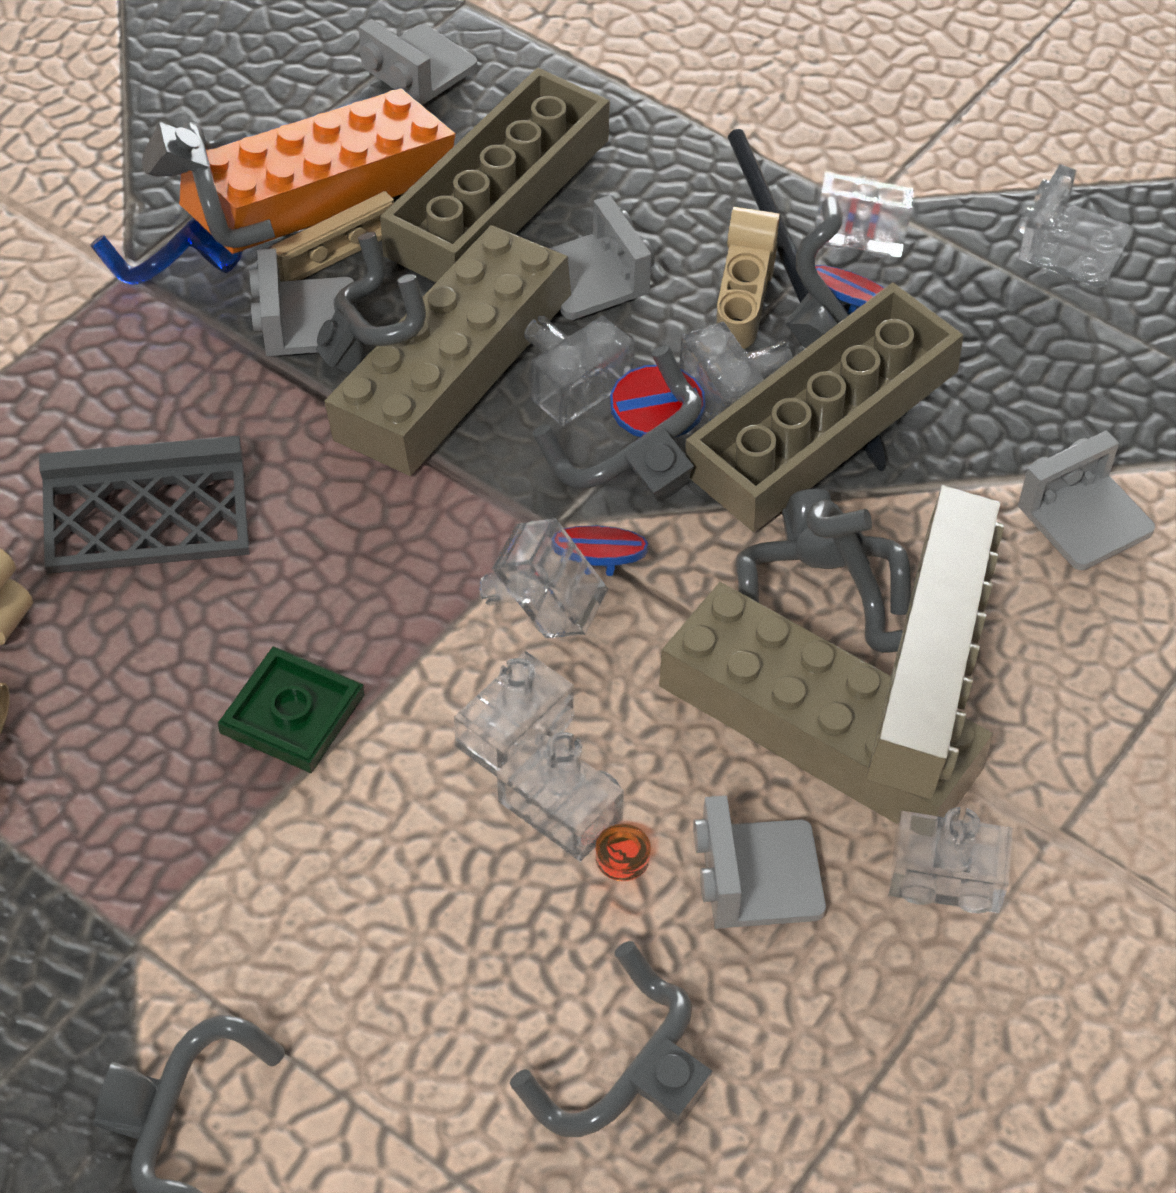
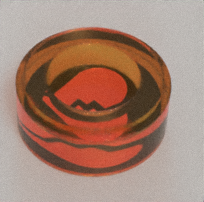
M630 824L612 825L603 830L597 838L595 847L597 867L605 876L616 881L636 879L649 866L650 841L647 835L636 826Z

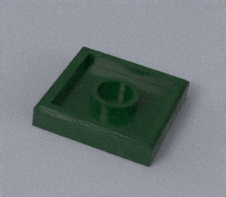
M272 646L218 721L219 733L308 773H312L364 697V685Z

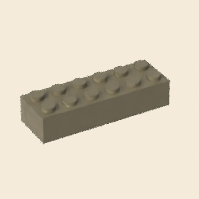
M537 67L380 216L383 256L437 282L490 225L516 234L609 141L610 100Z
M490 225L422 297L426 309V319L419 333L401 343L376 346L326 398L324 402L333 441L406 475L412 476L571 296L568 256ZM406 315L399 322H402L406 318Z
M892 282L686 439V457L694 466L690 479L755 533L779 514L783 508H786L791 495L798 491L812 488L956 374L959 368L963 334Z
M722 582L715 586L661 651L659 687L929 843L934 839L984 769L993 737L992 732L965 718L957 745L950 743V746L959 748L952 776L949 781L939 778L931 800L866 780L891 676Z

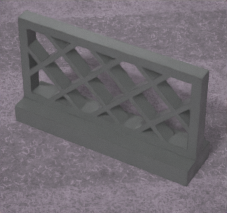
M240 436L39 454V471L43 483L44 563L47 574L250 555L244 480L245 466ZM234 479L233 491L221 503L203 491L213 480ZM177 484L186 492L170 508L153 496L163 485ZM128 489L136 497L120 512L103 501L113 490ZM77 493L86 501L71 516L68 517L56 508L55 495ZM195 498L213 510L197 527L179 515ZM145 503L162 514L146 532L129 520ZM234 504L236 508V514L229 510ZM96 507L112 520L96 536H93L81 527L79 523ZM223 517L237 527L238 540L216 542L206 533ZM56 520L61 523V525L57 529ZM171 522L189 534L176 546H164L155 539ZM121 527L138 538L128 550L114 551L105 545ZM71 531L88 543L77 555L57 557V545Z

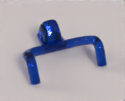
M193 217L157 253L134 267L122 258L105 235H101L90 244V247L113 275L130 285L142 284L160 274L189 247L197 249L205 260L223 273L231 271L237 265L243 251L232 254L223 245L216 242L214 237Z

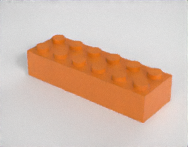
M400 88L326 113H320L289 125H283L255 136L245 137L242 140L224 146L208 149L206 152L228 227L238 229L270 219L275 233V238L245 247L225 248L234 254L308 228L383 191H386L391 197L403 194L454 147L456 133ZM192 171L182 173L179 205L210 233L197 193Z

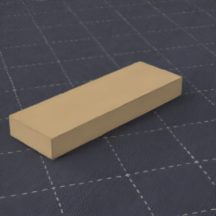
M383 191L270 246V249L276 248L280 282L302 280L361 251L358 237L361 234L375 232L378 242L381 241L380 216L394 204V199L386 191Z

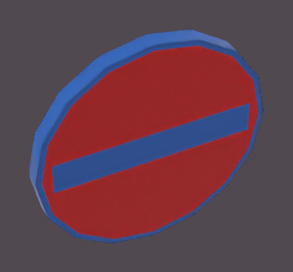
M815 265L818 274L838 301L841 300L851 304L847 311L849 315L884 289L883 286L856 273L837 267Z
M644 365L628 371L616 381L610 393L611 414L620 427L637 437L643 436L670 418L683 405L668 388L657 365ZM682 369L681 371L687 382L702 398L701 412L694 423L677 437L687 434L700 423L706 406L704 390L696 378Z
M598 525L569 527L551 533L547 540V547L550 553L562 560L578 563L582 575L588 573V565L605 566L606 575L612 576L615 565L636 562L644 558L648 552V542L643 536L617 527Z

